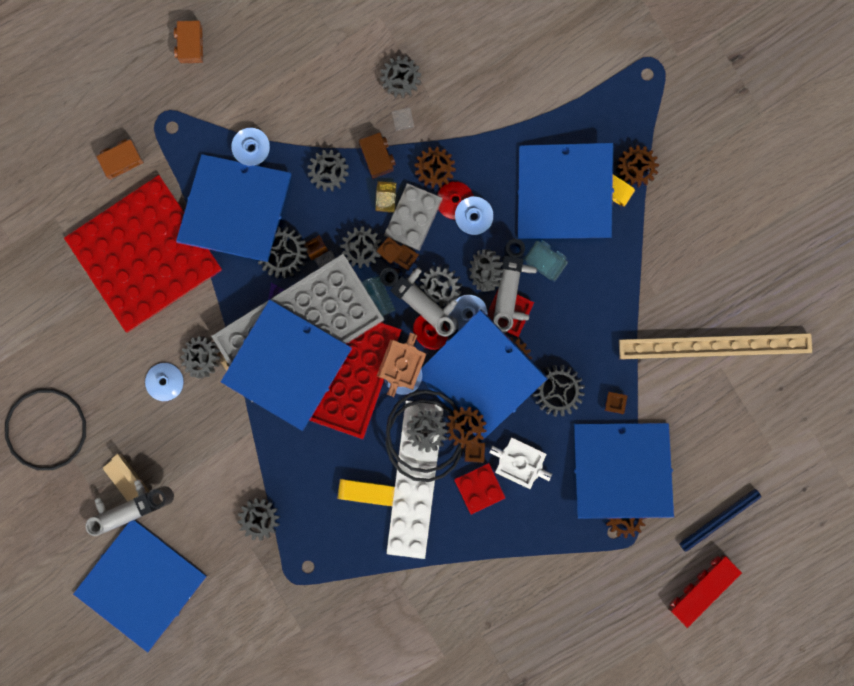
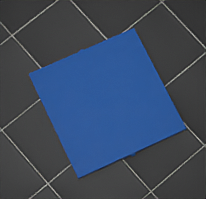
M613 143L519 146V190L517 191L519 195L518 239L612 238L614 192Z
M201 154L176 242L268 262L278 223L282 218L281 213L292 174L255 165L248 166L240 162Z
M269 299L249 335L243 340V345L222 378L221 383L301 431H304L325 393L330 390L331 383L352 348Z
M482 310L450 340H447L446 344L421 368L422 381L431 391L440 392L451 399L459 411L460 407H463L464 411L467 410V407H471V412L477 409V416H484L481 419V422L487 423L482 426L483 429L487 430V432L481 433L484 439L512 412H516V408L548 379ZM436 395L453 412L454 408L452 405ZM471 416L473 425L478 426L477 420ZM465 422V426L470 430L471 427L467 424L468 422Z
M669 423L574 424L576 467L574 473H576L577 519L674 518L673 468H671Z
M133 520L126 525L105 554L101 555V559L73 595L148 653L175 617L180 615L181 609L207 576L144 526Z

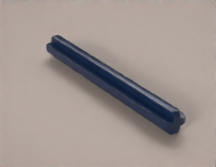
M756 489L752 490L680 542L679 545L682 550L687 552L761 498L759 491Z

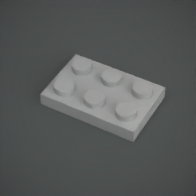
M407 183L384 236L420 251L443 199Z

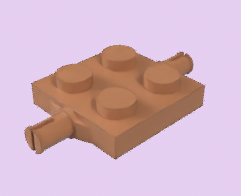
M409 333L406 343L390 340L377 376L391 383L387 392L389 396L395 397L398 386L412 390L415 386L426 353L417 350L413 346L417 335Z

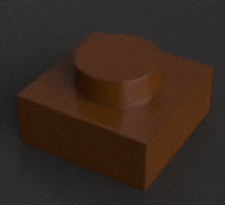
M320 235L304 244V247H307L306 251L311 260L328 251Z
M388 237L376 252L391 264L403 248Z
M402 245L403 250L393 262L409 271L419 254Z
M608 392L604 411L624 414L628 395Z
M471 443V448L466 444L465 461L484 463L485 443H478V445Z

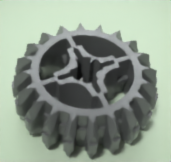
M277 227L274 240L282 239L278 246L271 249V254L276 256V267L271 265L269 261H258L259 265L265 264L262 267L263 271L269 269L268 275L271 276L275 271L276 278H279L280 273H282L283 278H287L286 272L294 276L292 270L295 268L297 272H300L297 265L304 266L305 263L301 259H307V255L302 254V252H307V247H301L306 244L305 240L299 241L302 237L300 234L294 237L296 232L294 229L288 234V227L284 228V232H281V228ZM287 239L292 240L296 244L297 252L287 248ZM284 247V251L287 253L283 254L280 258V255L276 252L281 251ZM296 258L292 264L282 268L286 259Z
M553 365V372L548 367L545 368L547 372L545 376L549 378L552 386L551 391L545 395L543 394L544 382L537 388L538 392L533 393V396H539L540 398L535 401L536 404L543 403L540 406V410L547 407L546 414H550L551 410H554L553 416L556 417L558 411H560V415L563 417L565 416L564 410L568 414H572L570 407L572 406L573 409L577 410L578 406L575 402L580 404L583 402L578 396L585 395V393L579 392V389H583L585 386H578V382H581L582 378L577 380L574 378L578 374L577 372H574L572 375L569 374L571 372L570 367L565 372L564 365L560 366L559 371H557V366ZM554 375L565 376L570 382L560 384ZM555 386H558V388L567 386V388L563 389L561 396L559 394L550 396L556 390ZM574 387L573 398L568 403L566 391ZM556 397L563 407L553 406L546 400Z

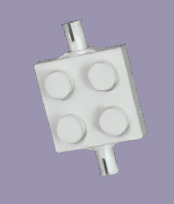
M514 438L510 439L508 446L504 450L492 446L491 449L498 453L492 450L489 452L499 457V465L495 473L531 489L534 480L538 476L548 481L550 478L544 474L552 476V473L542 469V463L546 454Z

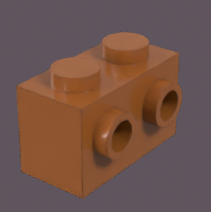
M177 21V27H174V38L177 39V46H174L175 58H178L181 64L203 63V26L201 22Z
M124 139L117 143L118 146L112 149L106 148L100 152V155L96 156L106 177L110 180L144 163L135 143L131 139Z

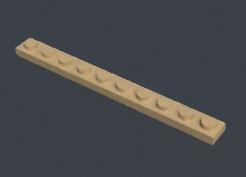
M811 334L619 340L620 359L812 353Z

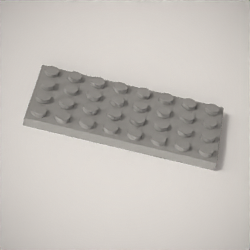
M344 254L270 299L344 344L349 343L384 321V318ZM268 301L212 335L213 340L229 366Z

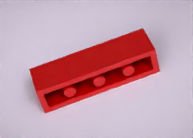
M716 556L710 562L711 566L707 570H702L697 575L698 579L693 584L689 583L683 589L684 593L680 597H675L670 602L668 610L685 627L688 628L742 574L726 556Z

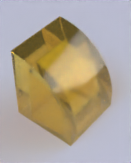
M378 181L375 211H395L397 183Z

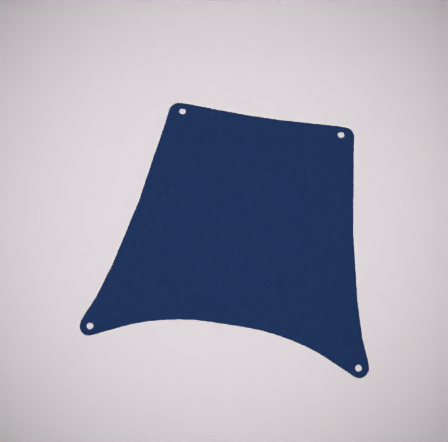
M643 57L581 97L555 110L501 129L466 137L391 145L386 149L388 155H393L396 164L393 166L394 171L374 179L371 177L361 148H323L269 141L270 150L267 158L255 166L292 174L281 213L282 218L279 220L278 227L281 228V232H284V228L288 227V234L294 229L296 231L294 237L298 234L302 236L299 241L305 240V242H308L320 235L328 251L313 260L310 259L307 252H302V254L307 255V259H301L305 263L304 266L297 265L300 272H297L294 268L292 270L294 276L286 272L287 278H283L282 273H280L279 278H276L275 271L270 276L268 275L269 269L266 271L262 270L265 264L259 265V260L210 250L223 269L211 277L225 327L267 302L271 283L286 290L342 255L345 249H342L341 245L346 243L343 241V237H349L348 231L353 234L355 227L358 231H361V227H364L366 232L370 228L372 235L377 233L376 240H381L382 243L378 244V246H381L387 239L384 234L407 183L436 196L441 189L438 185H435L434 189H432L431 184L425 187V181L419 182L420 175H415V171L419 170L414 167L416 163H419L417 156L423 157L422 151L428 153L429 147H431L432 151L439 147V152L446 149L445 155H452L450 161L454 160L455 164L451 167L456 168V170L451 172L454 177L453 179L448 178V182H461L467 185L474 197L483 198L490 204L493 210L491 226L481 234H467L458 227L456 220L446 218L438 210L420 251L408 247L419 254L409 271L395 262L388 263L382 257L374 258L376 264L369 262V268L365 264H363L362 269H359L358 264L352 268L384 318V321L381 323L402 330L398 340L399 343H406L409 333L414 334L413 324L420 314L403 299H399L390 291L393 286L388 287L382 284L380 273L385 268L398 267L403 272V276H410L416 268H420L422 272L414 282L424 292L425 290L420 288L423 284L421 278L425 276L424 273L427 270L430 271V268L433 266L436 269L439 265H442L443 269L449 266V272L455 270L454 276H460L457 283L462 284L458 289L461 291V294L457 298L463 295L477 296L485 303L488 311L499 286H495V290L490 291L477 290V285L472 284L474 279L470 278L472 272L469 271V268H472L470 261H474L473 255H478L477 251L491 250L496 251V255H500L499 262H502L505 256L504 248L511 239H518L519 195L517 191L519 190V146L613 143V175L624 180V176H619L622 170L617 169V166L622 164L618 159L624 158L622 153L624 151L629 153V147L635 150L637 145H639L640 150L646 146L647 152H650L652 149L654 128L666 81V71L663 65L653 57ZM644 69H651L654 76L651 80L646 81L642 78L641 73ZM174 110L164 111L156 119L154 125L155 137L180 186L186 205L201 154L239 162L234 157L231 148L233 138L237 132ZM169 122H176L178 124V131L176 133L170 134L167 132L166 125ZM250 145L248 147L249 151H253L255 149L254 145ZM323 150L326 151V154H329L330 150H333L334 155L339 152V159L345 158L346 162L343 165H348L349 169L345 170L349 173V176H344L346 183L340 182L341 188L339 189L335 186L333 192L330 188H327V191L324 192L322 186L317 189V182L312 184L311 179L313 177H308V173L312 172V170L308 169V165H313L310 159L316 160V153L321 156L323 155ZM634 155L630 156L626 163L632 162ZM433 156L427 158L424 162H429ZM440 157V161L447 165L446 161ZM325 159L328 162L334 161L332 159ZM435 160L434 166L430 167L433 169V175H435L437 169H440L437 167V160ZM636 163L634 166L638 170L642 168V166H639V163ZM319 164L316 167V174L320 171ZM325 168V173L331 174V169ZM341 168L336 173L337 178L340 176ZM649 170L643 172V178L649 174ZM423 171L424 175L430 179L431 176L428 172ZM446 173L438 176L437 180L443 178ZM323 180V181H322V182H324V183H331L330 180ZM634 183L632 187L635 191L625 207L613 201L612 238L520 239L525 245V251L520 257L523 259V264L536 267L537 271L536 273H520L517 295L533 301L534 304L529 313V320H526L519 337L507 332L505 334L509 339L512 338L513 342L520 339V345L526 343L525 350H531L527 355L532 357L531 361L545 375H547L545 368L548 367L553 372V365L557 366V371L560 370L561 365H564L565 372L568 367L571 368L569 374L572 375L574 372H577L578 374L574 378L576 380L582 378V381L578 382V386H585V388L579 389V392H583L585 395L578 396L583 402L581 404L575 402L578 406L577 410L573 409L572 406L570 407L572 414H568L564 410L565 416L562 417L560 411H558L555 417L553 416L554 410H551L550 414H546L547 407L540 410V406L543 403L536 404L535 401L540 398L539 396L534 397L532 393L516 408V412H512L482 442L477 439L478 443H485L484 463L466 462L464 446L463 453L456 467L444 478L434 482L425 559L387 554L393 506L337 498L340 479L395 487L397 469L390 461L386 449V428L388 416L395 404L407 394L395 393V397L387 395L389 388L384 380L364 439L309 421L304 431H301L244 397L268 504L272 502L271 508H278L275 515H280V518L276 519V522L280 523V525L274 526L276 529L275 535L282 571L291 583L295 585H313L427 566L487 559L612 551L628 548L635 543L639 535L637 531L634 532L635 537H632L629 533L628 537L624 538L623 533H621L618 538H610L607 532L612 526H606L605 523L609 521L607 518L577 519L576 473H574V469H576L574 424H638V359H620L619 340L638 339L647 186L641 183V186L637 188L636 183ZM454 196L452 198V201L454 203H457L459 201V198L457 196ZM473 213L470 215V218L476 220L478 216ZM358 236L353 238L350 243L358 240ZM366 236V241L374 245L373 241ZM282 238L275 239L272 247L278 246ZM287 239V248L297 252L296 244L292 240ZM361 241L360 246L357 248L362 255L363 249L367 247H364L363 241ZM395 241L400 247L404 245ZM516 245L510 246V251L517 254L519 253V248ZM284 247L281 251L276 252L280 255V258L283 254L287 253L284 251ZM349 251L351 256L357 259V254ZM270 253L268 261L276 267V256ZM368 253L365 259H368L373 253ZM296 258L286 259L282 268L292 264ZM389 272L388 278L392 282L395 279V275L393 272ZM471 311L467 312V318H471L473 316V313ZM445 321L444 323L449 331L451 328L450 323ZM457 330L454 334L449 335L448 340H450L459 330ZM417 339L413 345L417 350L426 353L422 367L441 349H428L422 346ZM554 375L560 384L570 382L565 376ZM549 378L543 387L544 395L552 389ZM421 381L420 386L414 392L430 389ZM555 386L556 390H554V392L550 394V396L553 394H559L561 396L563 394V389L567 388V386L563 388H558V386ZM574 387L566 391L568 403L573 398ZM608 392L628 395L624 414L604 411ZM423 393L409 397L399 405L395 413L405 405L406 401L414 402L425 399L445 404L436 395ZM556 397L546 400L553 406L563 407ZM444 409L442 422H450V419L447 417L450 414ZM404 411L397 416L390 429L392 447L398 456ZM464 425V428H465L464 435H465L466 430H469V429ZM453 429L455 436L460 439L459 431ZM445 433L446 437L451 435L450 433ZM473 433L470 434L467 440L472 439L475 435ZM514 438L545 453L546 457L542 463V469L552 473L551 477L544 474L550 480L548 481L538 476L534 480L531 489L495 473L499 465V457L489 453L490 450L498 453L491 449L492 446L504 450L508 446L510 439ZM454 439L442 440L444 446H439L436 467L441 466L454 454L459 443L456 446L453 445ZM392 454L393 459H394L395 462L398 464L397 459H396V458L394 457V455ZM455 459L443 469L437 470L435 476L441 475L449 469ZM489 463L505 499L471 515L454 479ZM621 518V520H625L627 522L628 518ZM638 518L634 519V526L636 525ZM623 524L616 525L619 529L626 530ZM305 561H311L315 567L312 573L308 574L302 570V564Z

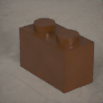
M379 132L359 140L372 179L394 171L393 166L396 164L393 155H388L386 148L389 147L386 137H382Z

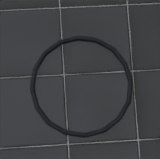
M37 389L23 395L11 407L5 421V440L11 454L21 464L37 471L55 470L69 464L80 453L86 438V420L80 406L69 395L55 389ZM37 393H55L67 398L77 408L82 420V439L77 451L67 461L53 467H37L25 462L14 452L9 440V421L14 409L25 398Z
M424 389L407 394L395 404L388 416L386 436L389 449L399 463L411 471L429 473L441 470L451 463L461 449L460 443L452 457L441 466L421 469L412 467L400 459L392 447L389 433L392 416L401 403L414 395L423 393L438 395L449 402L454 410L460 412L454 402L442 393ZM461 425V429L465 432L464 425Z
M420 399L407 403L398 410L391 420L390 429L400 413L407 407L419 403L436 404L448 411L452 417L454 413L450 408L438 401ZM386 436L385 445L390 461L399 473L413 481L432 482L444 478L456 467L463 453V448H461L453 465L443 474L429 479L417 478L404 472L395 462Z

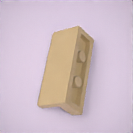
M122 454L114 456L112 461L103 467V470L127 501L139 496L134 484L136 480H140L146 493L150 492Z

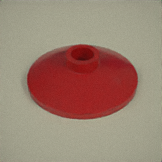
M461 182L445 184L437 194V196L443 199L438 210L446 218L455 220V212L459 203L468 197H474L471 189ZM454 196H457L459 198V201L457 203H454L452 201V198Z
M421 315L415 320L413 332L417 335L416 339L422 346L434 350L446 344L448 336L439 335L436 328ZM443 323L444 329L448 331L445 323Z

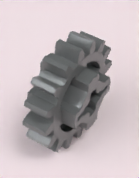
M397 56V61L391 58V64L385 63L384 67L386 70H381V74L385 75L380 77L381 82H385L382 85L383 89L388 88L387 94L394 92L395 98L398 94H401V97L404 98L405 93L412 96L411 90L417 91L416 85L421 84V81L417 79L421 77V73L417 72L419 66L414 67V60L408 62L406 56L404 60ZM393 70V76L388 79L390 71ZM398 74L404 76V80L398 78ZM414 75L413 82L409 85L408 81Z
M323 150V155L321 156L316 153V160L310 159L313 165H308V169L312 170V172L308 173V177H313L311 179L312 184L317 182V189L322 186L324 192L327 191V188H330L333 192L335 186L339 189L341 188L340 182L346 183L344 176H349V173L345 170L349 169L348 165H343L346 159H339V152L334 155L333 150H330L329 154H326V151ZM325 159H332L334 161L328 162ZM319 164L320 171L316 174V167ZM325 168L331 169L332 173H325ZM341 168L340 176L337 178L336 173ZM323 180H330L331 183H324V182H322V181H323Z
M355 227L353 234L348 231L349 237H343V241L346 243L341 245V248L345 249L342 254L348 256L346 258L348 262L352 261V267L358 264L359 269H362L363 264H365L369 268V262L376 264L374 258L381 257L376 251L380 247L378 244L382 242L381 240H376L378 234L372 235L370 228L366 232L364 227H361V231H358ZM358 236V240L350 243L353 238ZM366 236L373 241L374 245L366 241ZM361 241H363L364 247H367L363 249L362 255L357 248L360 246ZM349 251L355 252L357 259L353 258ZM368 253H373L368 259H365Z
M491 250L477 251L478 255H473L474 261H470L472 268H469V271L472 272L470 278L474 279L472 284L477 285V290H495V286H499L498 280L503 279L500 276V273L504 272L501 269L503 262H499L500 255H496V251Z
M439 265L437 269L433 266L430 268V271L427 270L424 273L425 276L421 278L423 284L420 288L424 289V293L436 304L439 303L440 307H443L445 303L447 305L453 299H458L457 296L461 294V291L458 289L462 284L457 283L460 276H454L455 270L449 272V266L443 269L442 265Z
M200 336L198 338H191L192 342H186L187 349L182 348L185 355H182L181 358L185 362L181 365L186 366L185 372L190 373L191 377L201 379L203 377H210L209 373H215L214 366L219 367L216 361L221 359V357L217 356L220 350L215 349L216 343L211 342L210 338Z
M425 410V415L420 411L418 412V417L412 416L414 422H408L411 429L406 430L407 433H411L408 440L414 441L412 446L418 445V451H422L425 448L427 453L431 451V448L433 451H437V445L443 447L442 440H448L445 433L449 432L444 427L448 422H442L444 416L437 417V412L433 411L431 414L430 410ZM422 420V425L417 428L418 423ZM428 428L429 430L435 432H431L430 434H428L425 432H421V430H425ZM439 435L438 439L434 442L433 438Z
M256 498L254 499V504L251 500L248 501V507H241L244 512L238 513L242 520L237 522L243 524L240 531L246 530L245 536L247 537L251 534L252 540H255L258 536L259 540L262 541L264 535L267 539L270 538V532L276 533L274 526L280 525V523L276 522L280 515H275L278 508L272 509L273 503L266 504V499H262L260 503L259 499ZM257 507H263L267 511H260V509ZM250 513V519L247 522V515ZM261 516L263 519L257 523L255 519ZM271 517V524L268 526V519ZM252 527L258 528V530L261 531V532H256V531L252 530L251 528H252Z

